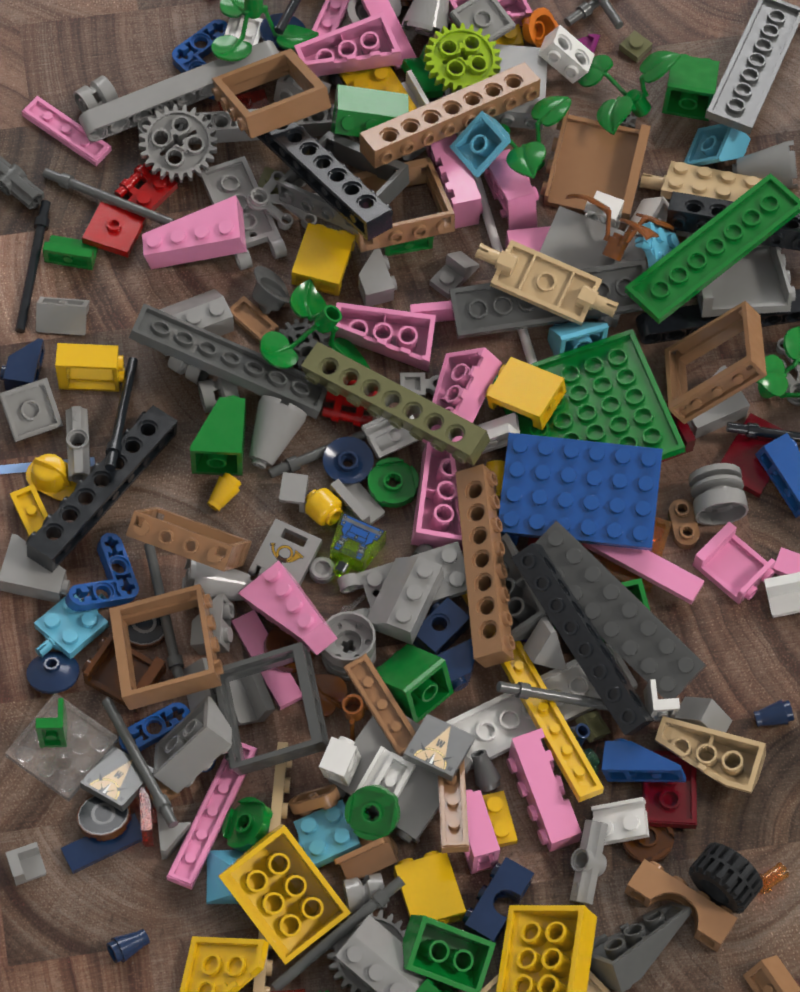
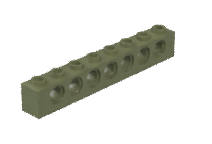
M320 342L316 343L301 365L305 378L312 384L318 385L319 383L325 386L326 390L335 396L340 394L346 397V400L355 407L363 406L372 416L387 419L389 424L399 430L401 428L408 430L410 435L419 441L425 439L436 450L440 452L445 450L451 453L452 457L460 463L465 464V462H468L474 466L490 442L487 430ZM335 369L334 373L326 374L329 370ZM356 380L355 384L347 385L350 381ZM377 391L376 395L371 397L368 396L369 393ZM398 402L396 407L389 408L390 404ZM420 414L417 418L410 419L411 415ZM434 425H441L439 429L431 430ZM462 436L461 440L457 442L452 441L454 437Z

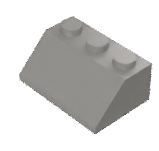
M215 289L159 309L218 336L234 331L233 314L224 296Z
M420 556L396 558L367 616L375 631L412 645L444 579L443 565Z
M207 696L155 745L153 777L177 794L184 787L191 786L202 771H207L212 766L214 760L221 754H226L232 746V728L210 696Z
M370 915L365 918L333 957L372 992H416L426 978L404 969L403 943Z

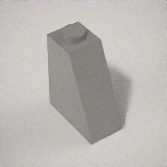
M726 365L720 367L714 375L726 369ZM742 391L687 423L697 439L726 426L728 422H735L746 417L750 404Z
M12 534L0 571V591L58 603L62 600L63 595H67L70 589V580H67L66 570L59 565L51 573L27 557L26 541L18 535Z

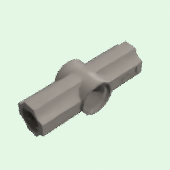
M72 406L66 410L68 479L75 483H78L81 479L85 480L91 471L88 410L81 406ZM82 443L81 446H74V444Z
M585 820L580 848L576 849L571 857V866L575 874L569 901L587 905L593 904L597 879L604 873L607 867L606 857L602 854L608 827L606 823Z

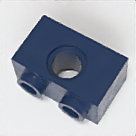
M447 597L442 603L437 602L429 611L430 615L423 621L413 644L417 648L434 655L445 652L470 627V616ZM442 625L445 629L443 631H436L433 629V626Z

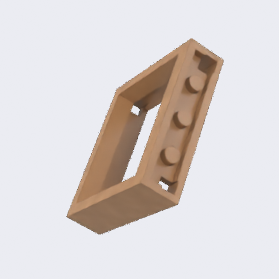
M291 48L212 78L214 88L211 91L215 96L216 102L221 103L224 112L228 111L233 122L236 121L241 131L244 130L251 139L331 108L327 87ZM288 74L304 90V92L249 112L235 96Z
M430 157L404 162L409 165L410 183L406 187L427 183L439 213L392 223L393 228L369 241L359 232L358 234L353 233L360 252L455 231V213ZM368 171L353 174L355 177L358 176L363 184L375 193L387 182Z
M746 301L665 349L668 408L683 424L767 376L761 317ZM744 331L747 356L688 391L686 365Z
M159 507L134 510L126 533L128 537L223 572L244 566L252 543L250 540ZM158 513L165 515L163 520L157 518Z
M200 584L109 608L121 697L129 710L222 686L220 675L224 674L222 662L220 659H217L216 654L220 652V646L217 637L213 636V630H216V623L213 614L210 615L209 608H213L210 594H205ZM198 607L208 670L137 689L128 625Z

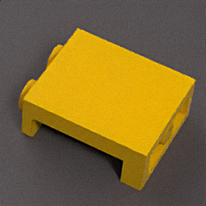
M308 223L291 272L292 284L299 286L301 283L312 279L317 291L339 296L351 251H354L355 235L345 230L330 229L322 224Z
M510 357L507 364L501 366L498 378L494 384H490L486 391L489 408L494 410L499 405L531 418L533 427L543 430L566 393L565 380L563 377Z
M437 850L426 853L423 858L416 860L406 858L394 866V877L399 876L405 883L400 890L409 918L411 915H424L445 924L463 920L466 909L447 853H439Z

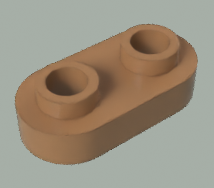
M677 499L670 504L668 510L673 540L678 547L691 549L696 546L700 536L694 508L688 500ZM683 508L686 512L681 513L678 511V509ZM683 531H689L691 535L686 536L683 534Z
M332 784L300 793L290 799L288 804L293 814L305 816L315 809L323 808L326 810L337 805V800L341 795L337 786Z

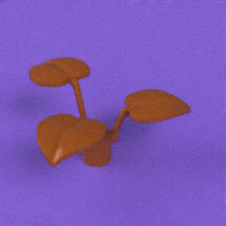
M570 194L565 198L584 199L596 205L606 214V233L603 240H606L607 244L602 254L617 261H621L629 242L637 232L645 240L659 237L655 231L642 226V224L652 222L671 232L674 230L672 225L646 214L636 213L635 216L641 217L638 224L634 221L620 218L619 222L629 225L624 236L614 232L613 236H610L612 213L610 207L595 198L583 194Z
M315 674L324 717L331 716L335 712L336 707L343 709L344 716L349 720L350 739L355 741V722L363 718L365 710H370L363 703L360 696L356 694L347 695L346 683L340 677L333 674Z

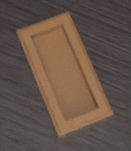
M245 296L230 307L234 322L259 344L261 338L267 332L279 331V326L267 315L263 314Z

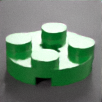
M395 457L385 458L376 463L375 467L370 471L367 484L368 491L381 507H402L414 501L418 491L419 477L416 469L412 465L410 467L404 463V460ZM390 478H394L396 482L400 481L397 487L387 485Z
M367 785L357 789L348 798L345 805L347 824H350L354 830L353 832L358 837L365 840L374 841L391 834L397 827L400 819V806L397 796L380 785ZM372 805L379 811V815L375 816L374 820L370 819L369 813H366V809L371 808Z
M245 797L239 800L238 803L240 805L235 810L231 808L223 822L222 834L227 839L228 846L240 852L248 851L266 836L273 815L271 808L254 797Z

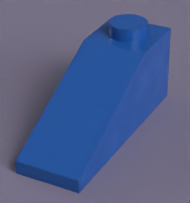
M786 433L764 445L755 455L797 518L800 516V451L795 440L791 439L789 434Z
M625 739L605 741L601 770L607 782H686V776L681 765L632 741Z

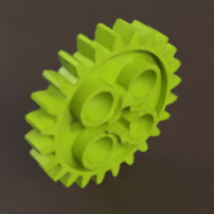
M452 23L450 30L443 26L441 33L435 31L434 37L429 38L428 45H426L424 51L426 54L423 61L427 62L424 69L430 71L429 79L436 77L435 86L442 83V91L451 88V93H454L500 72L502 58L499 57L500 49H494L497 42H489L490 34L481 35L482 28L477 32L474 31L473 24H471L469 29H465L464 23H461L460 28H457ZM473 66H477L481 68V70L475 69Z

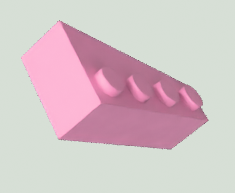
M456 133L426 146L427 155L431 158L455 213V229L479 224L480 214H483L482 198L471 171L449 147L456 140Z
M428 441L422 454L411 544L417 546L429 544L435 549L436 547L458 541L462 551L455 459L451 453L445 450L444 452L436 450Z
M542 728L512 738L509 757L506 759L511 774L515 773L519 781L517 782V788L520 796L527 799L529 804L527 811L530 819L536 821L540 829L537 830L541 844L547 845L549 852L579 842L582 832L570 800L568 798L563 800L562 796L565 795L563 782L560 776L553 773L554 758L550 750H544L542 739L545 738Z

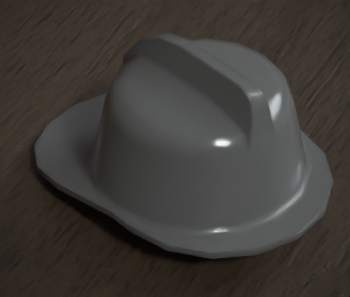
M256 266L254 268L256 284L252 297L258 303L262 313L267 315L271 311H278L285 303H290V296L283 280L270 269Z

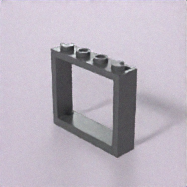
M330 131L319 140L320 145L326 150L331 151L338 161L359 170L373 173L378 178L387 181L376 192L377 197L384 203L390 204L410 183L408 164L395 159L388 164L374 168L361 153L360 144ZM292 169L277 182L279 200L358 234V231L322 197L300 188L305 182Z
M302 642L223 666L224 674L220 675L222 686L214 687L212 690L214 694H217V707L232 728V746L228 753L225 754V759L228 761L230 769L241 776L326 750L329 739L310 649ZM295 662L311 740L245 759L229 682Z

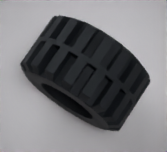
M716 842L709 843L689 868V875L699 891L707 894L711 899L710 901L716 905L726 906L733 913H743L763 888L762 878L745 857L732 848Z

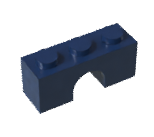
M507 857L502 864L496 863L490 874V877L493 879L488 887L486 885L482 886L476 897L479 902L474 909L470 907L462 920L465 923L464 931L496 943L505 928L507 921L506 917L495 910L494 902L501 898H509L519 904L534 877L532 871Z

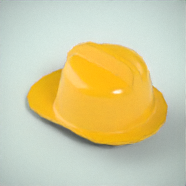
M44 454L38 458L35 457L26 471V480L29 485L34 484L37 491L59 501H62L66 496L69 497L77 483L68 479V463L55 454Z

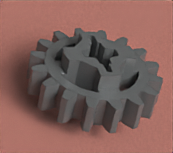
M296 318L294 319V325L288 322L285 323V330L279 329V333L288 339L289 344H292L315 324V321L309 324L308 318H305L303 323H299V320ZM315 330L293 348L298 355V361L295 365H298L299 371L302 369V363L317 343L314 337L320 343L330 348L328 344L329 334L320 333Z

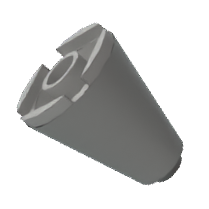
M413 0L402 21V28L409 31L411 26L415 28V33L433 38L435 31L441 33L443 26L448 28L449 0Z
M794 140L786 141L736 159L737 164H732L733 173L755 176L762 179L771 173L787 188L798 189V184H793V178H797L795 151H790L789 147L794 145Z
M262 395L258 402L249 452L252 464L261 469L273 466L304 424L307 416L297 406L291 403L287 406L280 403L282 399L268 395Z
M187 558L184 568L187 570L185 577L182 579L181 589L200 584L205 594H210L212 600L218 594H224L229 601H243L244 599L238 593L253 580H250V574L240 570L231 569L223 572Z

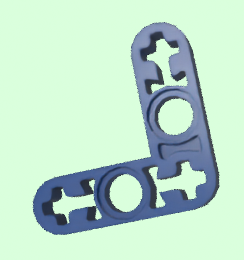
M220 19L214 20L178 45L172 52L173 65L181 73L207 64L203 58L212 52V42L217 37L225 34L227 22ZM214 30H217V31L223 30V33H220V32L214 33ZM198 41H204L207 43V46L197 48L194 44ZM211 96L209 99L215 100V96Z
M104 534L97 544V552L108 580L72 586L65 597V603L71 610L86 611L124 605L136 598L139 586L123 542L116 534ZM112 564L121 565L124 572H115L112 569ZM96 590H104L109 598H99Z
M175 702L128 727L133 739L136 738L135 743L138 749L142 751L159 742L181 721L173 718V712L183 713L182 719H184L190 713L188 707L183 703ZM163 717H166V722L169 720L170 727H166ZM158 723L162 726V729L158 734H150L147 731L148 725ZM140 729H142L143 735L146 738V740H143V737L140 736ZM119 736L120 749L129 754ZM216 759L214 760L212 766H211L207 771H202V772L211 771V770L214 768L215 764H216Z

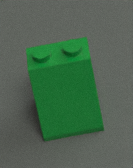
M680 54L681 58L669 70L662 113L709 122L705 115L716 91L720 61Z
M234 395L219 397L190 446L192 474L224 475L226 472L234 476H243L246 431L245 398Z
M405 645L401 650L396 651L385 663L376 667V670L403 713L416 723L454 693L446 661L413 645Z

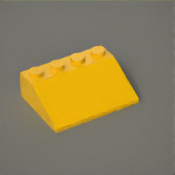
M280 824L259 840L218 876L285 965L351 914L283 824Z
M509 905L496 992H587L597 916L585 905Z

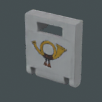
M275 518L249 568L248 574L254 576L260 567L261 569L258 573V576H260L279 560L301 586L309 571L310 564L315 559L322 545V539ZM285 533L306 541L304 547L284 539Z

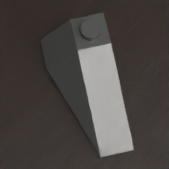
M506 533L501 536V541L505 547L503 561L508 573V577L505 580L506 588L510 594L508 608L513 620V624L510 626L511 635L514 641L527 640L542 617L546 616L553 628L555 626L511 559L519 551Z
M672 901L643 915V921L632 925L626 923L619 926L621 931L610 937H607L606 934L596 937L593 944L591 972L610 989L618 992L630 989L634 983L644 976L692 913L691 907Z

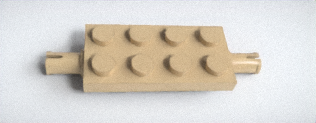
M671 161L667 175H664V177L643 172L640 188L661 191L660 197L671 199L672 192L674 191L734 202L760 182L762 178Z
M510 240L507 249L501 252L481 243L475 254V258L495 266L496 272L490 286L582 326L588 311L592 310V308L613 318L619 305L618 302L598 295L602 279L513 240Z

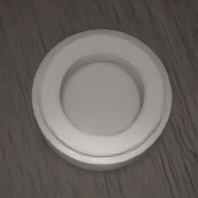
M327 557L315 558L309 567L311 579L319 584L330 582L335 576L334 562Z

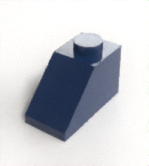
M38 338L8 356L6 366L2 365L0 380L4 381L5 390L39 380L45 354L43 339Z
M472 638L437 655L446 661L451 684L455 692L464 689L471 679L476 662L473 656Z

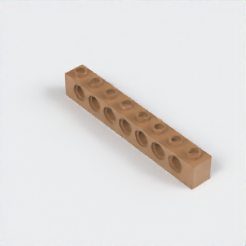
M525 62L361 132L360 151L374 168L388 164L395 159L409 155L416 150L465 130L481 111L491 117H495L526 102L533 101L540 95L541 79Z
M480 464L455 472L473 656L474 660L487 668L514 660L513 650L515 649V641L511 635L510 626L513 624V620L508 608L510 594L506 588L505 580L508 577V573L503 561L505 547L501 541L500 533L503 531V526L498 517V509H500V501L496 495L498 480L493 471L489 470L484 464Z

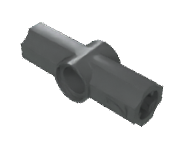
M0 156V190L8 196L12 194L29 210L36 209L45 197L44 192L27 178V175L17 164L11 165Z

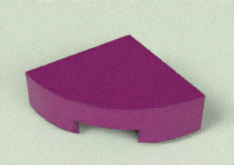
M588 34V36L577 40L592 53H595L600 35Z

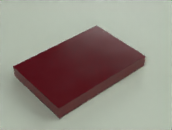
M752 413L749 414L744 422L746 425L750 422L757 423L760 427L783 430ZM737 434L720 463H730L740 467L744 483L743 490L759 498L770 481V477L755 454L764 445L775 439L758 436L755 439L745 437V434Z
M650 750L681 765L686 776V782H642V797L646 800L645 809L647 811L648 826L696 829V768L670 751Z

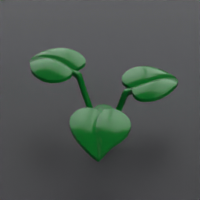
M221 0L220 10L225 16L238 18L244 15V21L239 38L232 35L219 36L212 42L211 50L214 56L224 61H239L248 57L252 52V44L243 41L248 19H257L262 13H264L273 35L277 37V44L288 50L291 48L295 50L294 45L318 37L319 33L304 27L288 25L282 35L277 34L268 13V6L263 5V0Z
M657 51L650 54L639 68L642 73L639 78L642 91L632 89L628 93L607 73L613 66L612 59L607 55L595 56L588 73L577 80L582 87H592L605 76L624 95L623 97L618 96L616 100L609 99L600 106L596 116L601 127L608 133L615 135L617 128L631 111L638 118L647 115L651 110V104L646 99L649 94L646 91L645 82L652 83L660 79L681 58V55L670 51Z
M550 96L534 105L531 116L534 120H537L535 123L536 142L522 144L521 147H518L510 139L511 142L509 144L513 149L508 153L506 162L512 170L523 176L535 178L537 171L544 167V158L546 156V148L541 143L540 126L543 124L546 127H550L558 123L569 110L572 103L571 98L567 96ZM500 123L502 127L510 134V128L507 125Z
M312 279L301 283L292 292L290 306L298 317H308V320L310 322L315 321V324L292 344H289L288 339L283 334L276 331L267 332L260 340L262 357L276 368L288 369L293 367L298 361V355L293 348L315 330L320 333H329L331 331L328 343L331 349L370 369L364 357L351 342L341 337L336 338L334 341L335 334L339 330L336 325L342 319V314L337 307L326 304L323 297L316 290Z
M799 326L789 329L783 340L787 356L794 360L790 366L785 368L783 361L776 355L765 357L767 376L756 382L760 395L765 399L774 396L781 399L785 397L800 398V393H786L788 388L786 373L798 364L800 365Z

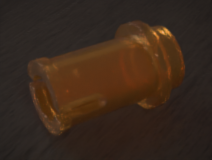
M778 862L765 873H759L763 880V888L760 890V893H770L772 887L789 877V872L783 873L787 868L782 863Z

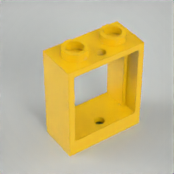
M57 343L55 368L59 389L119 392L120 382L123 383L125 367L124 355H119L118 346Z

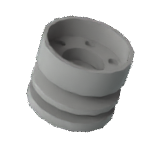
M715 463L703 466L690 474L688 481L691 495L694 498L695 519L698 523L708 526L725 525L728 522L738 521L747 515L749 508L746 494L742 490L744 483L740 467L730 463Z
M353 611L332 615L326 623L338 639L322 651V663L327 672L340 677L344 681H348L350 678L343 668L365 653L373 665L375 664V629L369 619Z

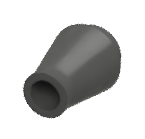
M482 749L473 752L471 758L473 760L475 785L483 792L494 790L500 785L499 780L501 776L490 760L486 750Z

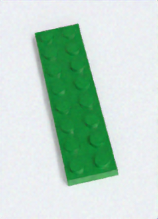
M770 173L625 286V293L660 324L800 213V199Z

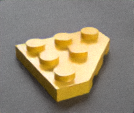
M192 936L179 992H238L263 971L269 943L264 939Z

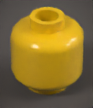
M314 489L306 496L305 512L320 526H331L341 518L343 514L342 501L329 489Z

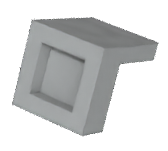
M283 472L279 501L299 504V512L304 513L305 499L308 492V475Z
M37 842L5 853L16 886L47 874Z

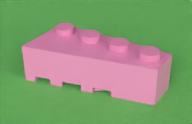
M384 12L294 45L295 53L317 77L402 65L401 51Z
M232 196L143 233V255L151 270L247 252L243 209L237 196Z
M336 303V307L342 314V319L336 325L339 328L335 334L336 338H344L352 344L429 372L436 315Z
M485 347L446 353L432 402L473 423L486 397V391L489 385L493 383L502 362ZM434 425L431 430H437L441 425ZM456 436L452 441L457 442L462 439V436Z
M279 560L238 593L253 610L277 625L285 633L294 637L298 642H302L316 655L338 639L298 582Z

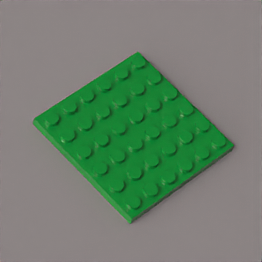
M633 329L531 364L563 377L565 380L566 393L543 430L533 427L531 418L502 407L505 416L511 413L518 415L520 434L663 449L662 460L686 452L685 445ZM498 375L495 377V379H494V381H493L492 384H494V382H495L496 379L498 378Z

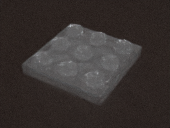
M56 693L5 752V756L69 802L81 788L80 782L118 743L119 737L64 699L67 713V747L40 748L36 733V718H58V698L62 697Z

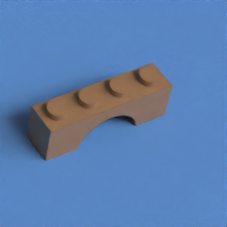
M644 859L625 890V894L647 908L660 901H673L691 907V915L695 924L694 938L718 952L738 919L729 908L723 905H716L710 901L711 899L707 894L699 890L694 891L687 886L686 881L678 876L669 875L660 864L654 861L649 862Z

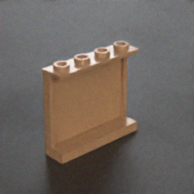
M568 110L565 116L557 123L556 129L560 130L559 138L554 137L551 151L555 152L553 160H548L546 173L550 175L548 182L543 181L540 195L544 196V205L557 208L561 206L571 211L586 213L584 212L586 200L579 198L565 199L566 196L570 194H583L594 198L596 191H600L624 200L621 218L630 220L651 126L641 124V128L638 130L619 125L615 135H612L604 130L597 120L570 115Z

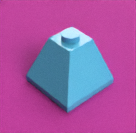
M481 111L449 147L472 174L478 178L511 142L510 134L496 119Z
M723 124L698 128L684 163L702 166L738 159L745 155L751 138L746 133Z
M574 322L559 323L549 328L547 340L555 356L607 338L609 326L607 323L583 322L582 326Z
M237 850L210 851L207 857V904H239L218 876L245 852Z

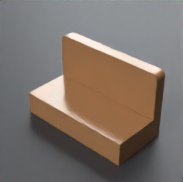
M389 837L379 838L334 859L336 865H341L346 879L358 877L360 880L365 875L374 874L400 862Z
M777 955L761 960L743 975L754 992H800V987Z

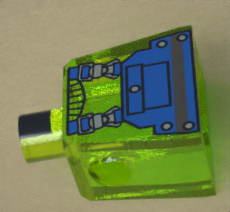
M342 512L330 547V559L337 562L333 568V573L340 577L348 574L351 569L358 572L365 571L384 547L387 532Z

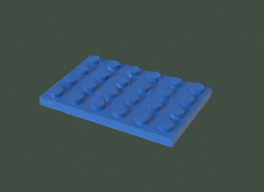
M509 433L498 516L503 526V531L500 533L503 535L507 533L512 536L540 538L555 521H558L580 543L652 551L663 449Z

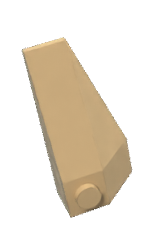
M662 716L655 738L656 743L723 786L750 794L759 780L766 757V743Z

